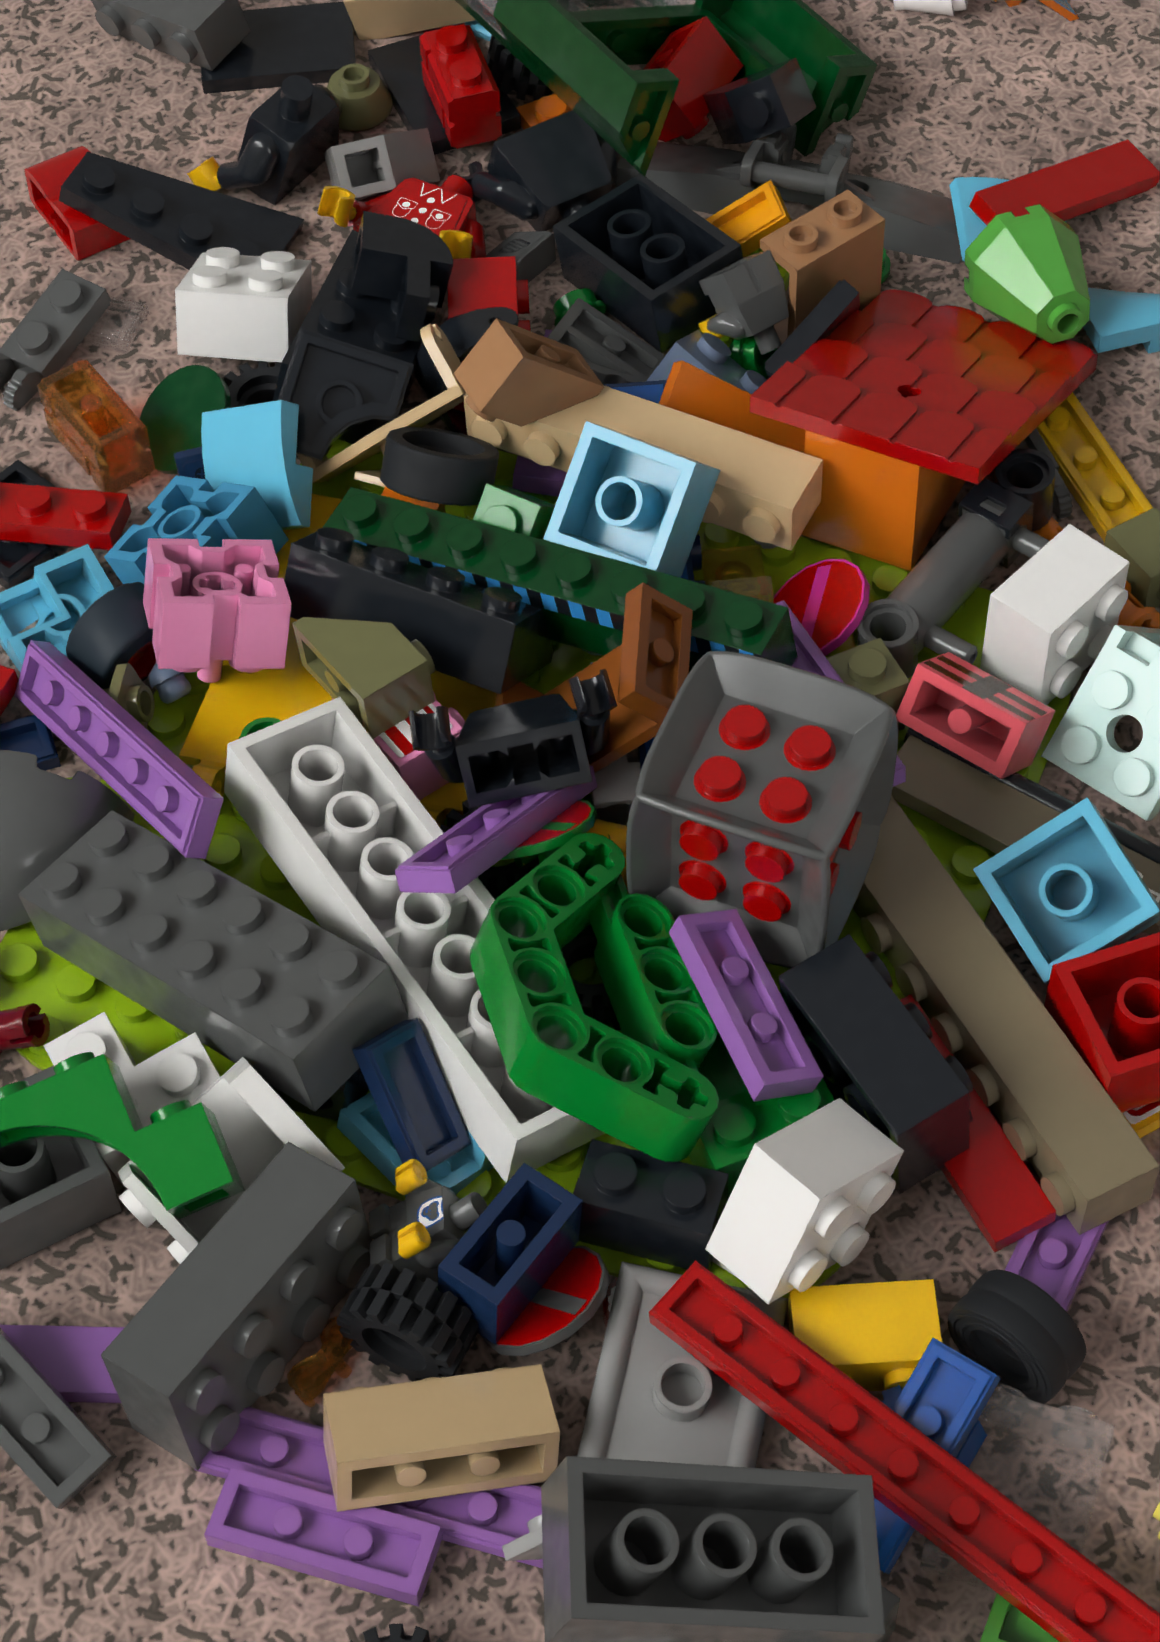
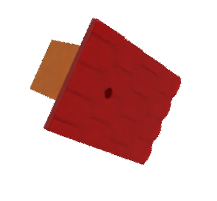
M889 289L882 291L862 311L856 310L826 339H820L813 343L793 363L787 361L750 395V412L805 429V454L823 459L821 502L801 535L911 571L965 481L978 485L1096 370L1098 354H1094L1084 344L1070 339L1050 344L1010 322L984 321L982 315L975 311L950 305L934 306L929 299L919 294Z

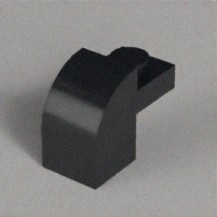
M363 211L353 253L351 292L397 300L395 338L418 342L424 319L433 321L437 308H442L453 268L452 254L448 246L438 235L416 222L400 217Z

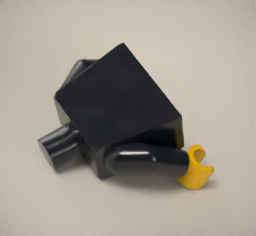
M289 76L282 82V87L249 117L238 161L224 163L219 166L214 156L201 163L200 166L187 173V175L196 186L212 191H217L221 187L226 190L246 187L261 199L276 205L326 161L324 156L326 150L332 146L339 145V117L342 113V105L327 87L319 84L313 85L309 79L303 76Z

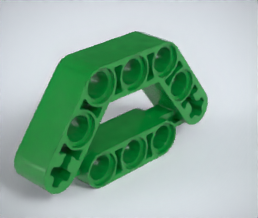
M581 833L571 838L496 898L471 947L470 963L508 1075L517 1087L653 1158L665 1162H678L687 1158L692 1152L718 1108L719 1097L716 1088L709 1079L698 1072L699 1067L715 1041L717 1029L669 934L675 921L668 908L659 900L648 895L637 893L629 895L621 875L625 868V857L622 850L612 840L603 835ZM590 924L598 942L594 950L595 963L622 1033L584 1014L561 952L562 947Z

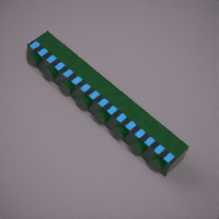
M350 487L323 526L347 531L354 536V542L373 549L376 547H389L403 551L409 556L410 562L426 568L446 567L454 569L465 576L466 582L482 588L501 587L515 591L521 595V602L542 609L550 640L601 655H606L622 644L626 593L641 583H645L693 610L689 672L699 659L709 651L749 654L792 666L798 657L788 607Z

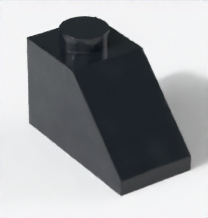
M796 57L711 90L703 95L724 145L745 144L791 127L817 108Z

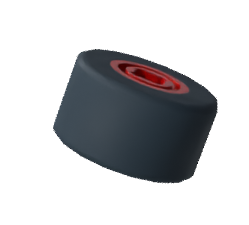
M141 582L126 583L108 591L83 613L69 634L66 645L68 659L102 689L110 688L117 664L130 663L140 679L144 681L148 678L156 663L152 644L153 629L148 627L143 606L144 584Z

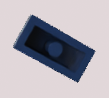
M523 1163L439 1264L438 1290L442 1293L450 1291L458 1297L456 1305L467 1306L473 1313L470 1318L477 1320L479 1326L477 1329L478 1334L496 1345L578 1243L583 1200L526 1163Z

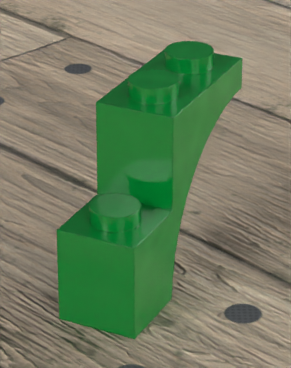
M93 1052L80 1053L55 1065L53 1068L54 1076L31 1086L28 1081H18L0 1088V1148L18 1141L48 1136L75 1137L106 1145L123 1153L139 1167L159 1194L166 1211L179 1219L245 1191L216 1117L210 1109L202 1102L191 1106L189 1100L178 1101L150 1115L152 1124L143 1128L119 1066L105 1054L95 1057Z

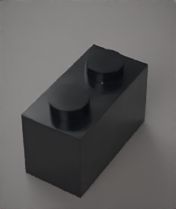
M592 1139L573 1192L575 1196L583 1200L579 1241L688 1269L696 1260L710 1271L713 1256L705 1248L728 1201L729 1174L680 1161L665 1162L641 1151Z

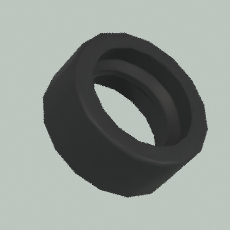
M423 427L394 429L389 431L386 438L380 481L387 488L401 495L421 501L456 506L478 505L486 483L494 484L499 451L493 445L483 440L457 432Z

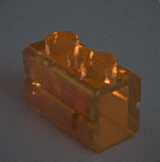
M81 359L42 379L37 385L41 402L45 407L43 410L48 428L86 473L92 475L93 481L103 492L116 493L151 475V472L155 470L152 451L148 448L150 442L147 427L88 360L82 361Z

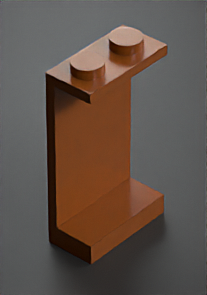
M641 583L626 593L623 637L620 646L545 694L522 682H519L501 695L496 693L495 706L549 694H560L572 709H577L569 680L578 676L579 681L587 680L599 675L600 670L606 669L617 706L610 711V736L608 744L602 751L593 755H587L589 766H593L594 773L656 736L676 694L689 674L693 610L649 585Z

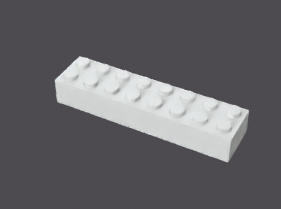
M341 697L335 698L228 743L224 793L319 925L390 966L409 1019L418 1018L466 1129L504 1182L507 1184L523 1163L537 1169L592 1139L605 1134L595 1127L526 1093L517 1087L509 1077L470 963L471 947L495 899L478 877L457 893L400 892L394 870L444 832Z

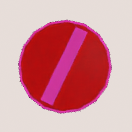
M825 559L806 566L788 579L774 595L770 603L775 604L784 600L815 644L826 656L842 645L859 626L869 604L870 585L864 572L857 565L846 559Z

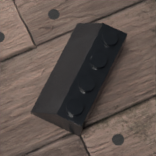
M319 528L316 532L291 543L284 579L292 603L291 618L298 620L302 617L392 623L410 642L416 639L423 644L433 660L435 671L500 695L552 661L554 650L542 609L521 602V595L515 591L501 587L482 588L466 582L465 576L459 571L446 567L426 568L410 562L409 556L403 551L389 547H376L373 549L354 542V536L351 533L337 528Z

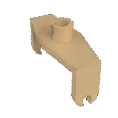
M430 323L420 329V335L447 390L376 429L332 458L328 459L326 456L323 462L297 454L303 466L313 468L312 483L329 481L380 451L384 455L386 438L389 431L402 427H423L464 401L463 396L466 391L453 374L461 362L445 333L436 323L433 325Z

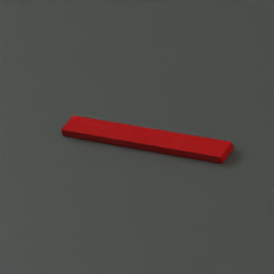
M696 1260L648 1312L652 1325L842 1473L872 1475L874 1498L1059 1642H1160L1159 1612Z

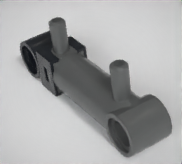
M1034 449L1013 450L995 467V483L984 478L978 485L976 484L959 502L957 521L886 599H880L868 604L863 618L857 627V646L881 638L907 678L914 674L918 664V654L924 647L939 655L950 652L973 664L978 654L977 647L942 627L998 564L1008 569L1021 553L1032 558L1049 542L1048 539L1033 531L1040 530L1048 524L1053 513L1055 465L1051 458L1043 452Z

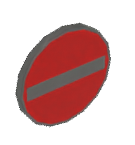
M574 1246L496 1345L482 1336L486 1344L501 1355L525 1356L547 1350L562 1341L567 1342L575 1332L594 1316L606 1297L610 1275L600 1254L586 1246Z

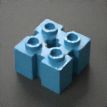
M176 475L147 507L152 514L143 525L132 524L104 558L122 584L134 582L144 584L148 538L198 539L200 547H222V539L272 540L276 554L289 539L255 486L222 482L214 491L206 479Z

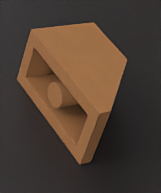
M497 318L453 373L468 394L465 399L467 405L478 416L490 422L495 421L497 418L520 427L594 398L604 388V385L577 349Z

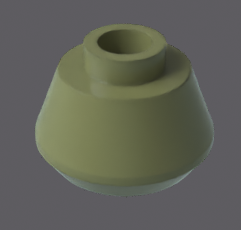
M353 63L343 66L331 76L327 88L342 105L339 129L351 132L370 130L380 125L390 115L393 107L391 94L373 69L362 64Z

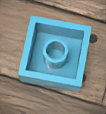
M586 421L543 539L681 578L720 470L619 431Z
M1088 797L973 869L1045 984H1049L1052 965L1122 944L1160 921L1159 904L1100 812Z

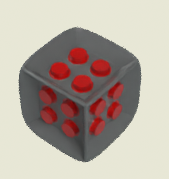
M707 652L691 669L676 694L653 740L639 775L635 797L630 807L627 822L626 876L629 895L637 893L659 900L668 908L674 921H676L679 915L737 909L763 961L772 965L793 968L835 943L848 920L872 863L879 839L880 826L891 800L899 733L898 721L893 708L877 697L854 686L783 663L737 652Z

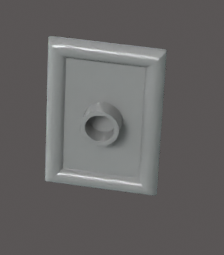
M624 1261L621 1262L577 1457L756 1468L766 1413L650 1323L648 1312L682 1276L681 1274ZM730 1286L784 1327L788 1298L780 1297L768 1305L752 1290Z

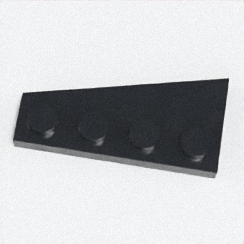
M91 152L85 154L62 184L59 201L188 270L191 269L202 252L216 247L234 248L240 252V255L261 256L271 251L287 252L301 232L304 223L302 218Z

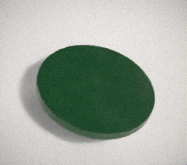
M190 365L174 371L154 389L144 405L137 429L138 448L142 458L149 466L164 474H178L173 453L202 446V412L231 408L230 391L221 375L203 365Z

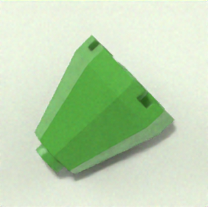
M1040 204L1026 207L1030 214L1015 217L1010 211L996 215L965 250V265L969 269V279L964 277L965 292L974 303L997 318L1010 322L1050 344L1074 338L1089 321L1090 296L1078 235L1068 223Z

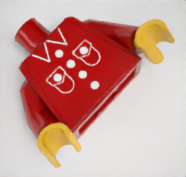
M448 176L440 187L414 177L407 178L391 192L366 202L355 200L356 196L352 192L341 187L325 186L323 189L317 214L333 217L334 222L340 227L345 228L349 226L359 232L363 211L400 217L416 222L433 231L448 246L453 259L486 257L485 231L483 226L476 220V206L472 200L473 189L460 176Z

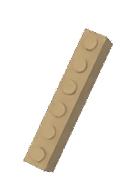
M604 386L599 395L522 427L497 418L493 422L481 418L467 405L465 399L468 394L465 393L463 396L468 436L478 438L496 448L530 459L542 466H550L568 472L585 422L588 421L719 469L720 473L702 522L713 523L742 533L759 542L770 543L791 551L821 502L823 459Z

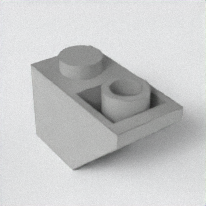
M428 128L379 135L332 146L324 152L331 185L349 190L356 196L355 200L357 201L387 194L407 178L414 177L428 183L440 181Z

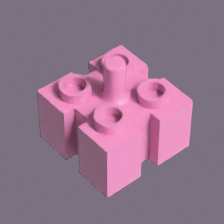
M148 538L143 606L148 627L153 629L152 644L158 669H173L183 673L197 671V677L201 681L215 683L221 679L223 660H229L232 668L247 673L258 672L263 669L285 668L292 603L284 578H278L279 562L272 540L222 539V547H200L198 539Z

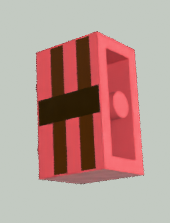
M947 652L917 664L896 717L898 722L996 777L1003 779L1032 764L1056 710L956 655Z

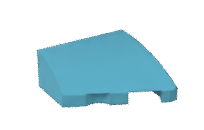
M1088 288L1090 315L1089 321L1083 328L1097 353L1140 343L1144 345L1148 354L1160 351V294Z
M89 544L35 566L34 578L0 592V644L19 672H21L27 647L31 640L50 642L62 654L67 656L66 645L68 637L78 619L95 601L108 591L114 589ZM38 620V623L35 627L26 630L22 633H19L27 626Z

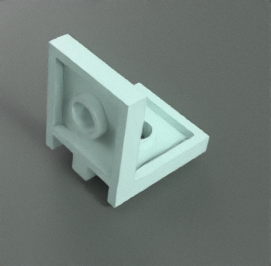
M1115 625L1044 750L1042 757L1146 821L1152 820L1160 811V629ZM1127 715L1135 717L1143 729V738L1140 745L1131 752L1121 749L1114 738V729L1117 722Z

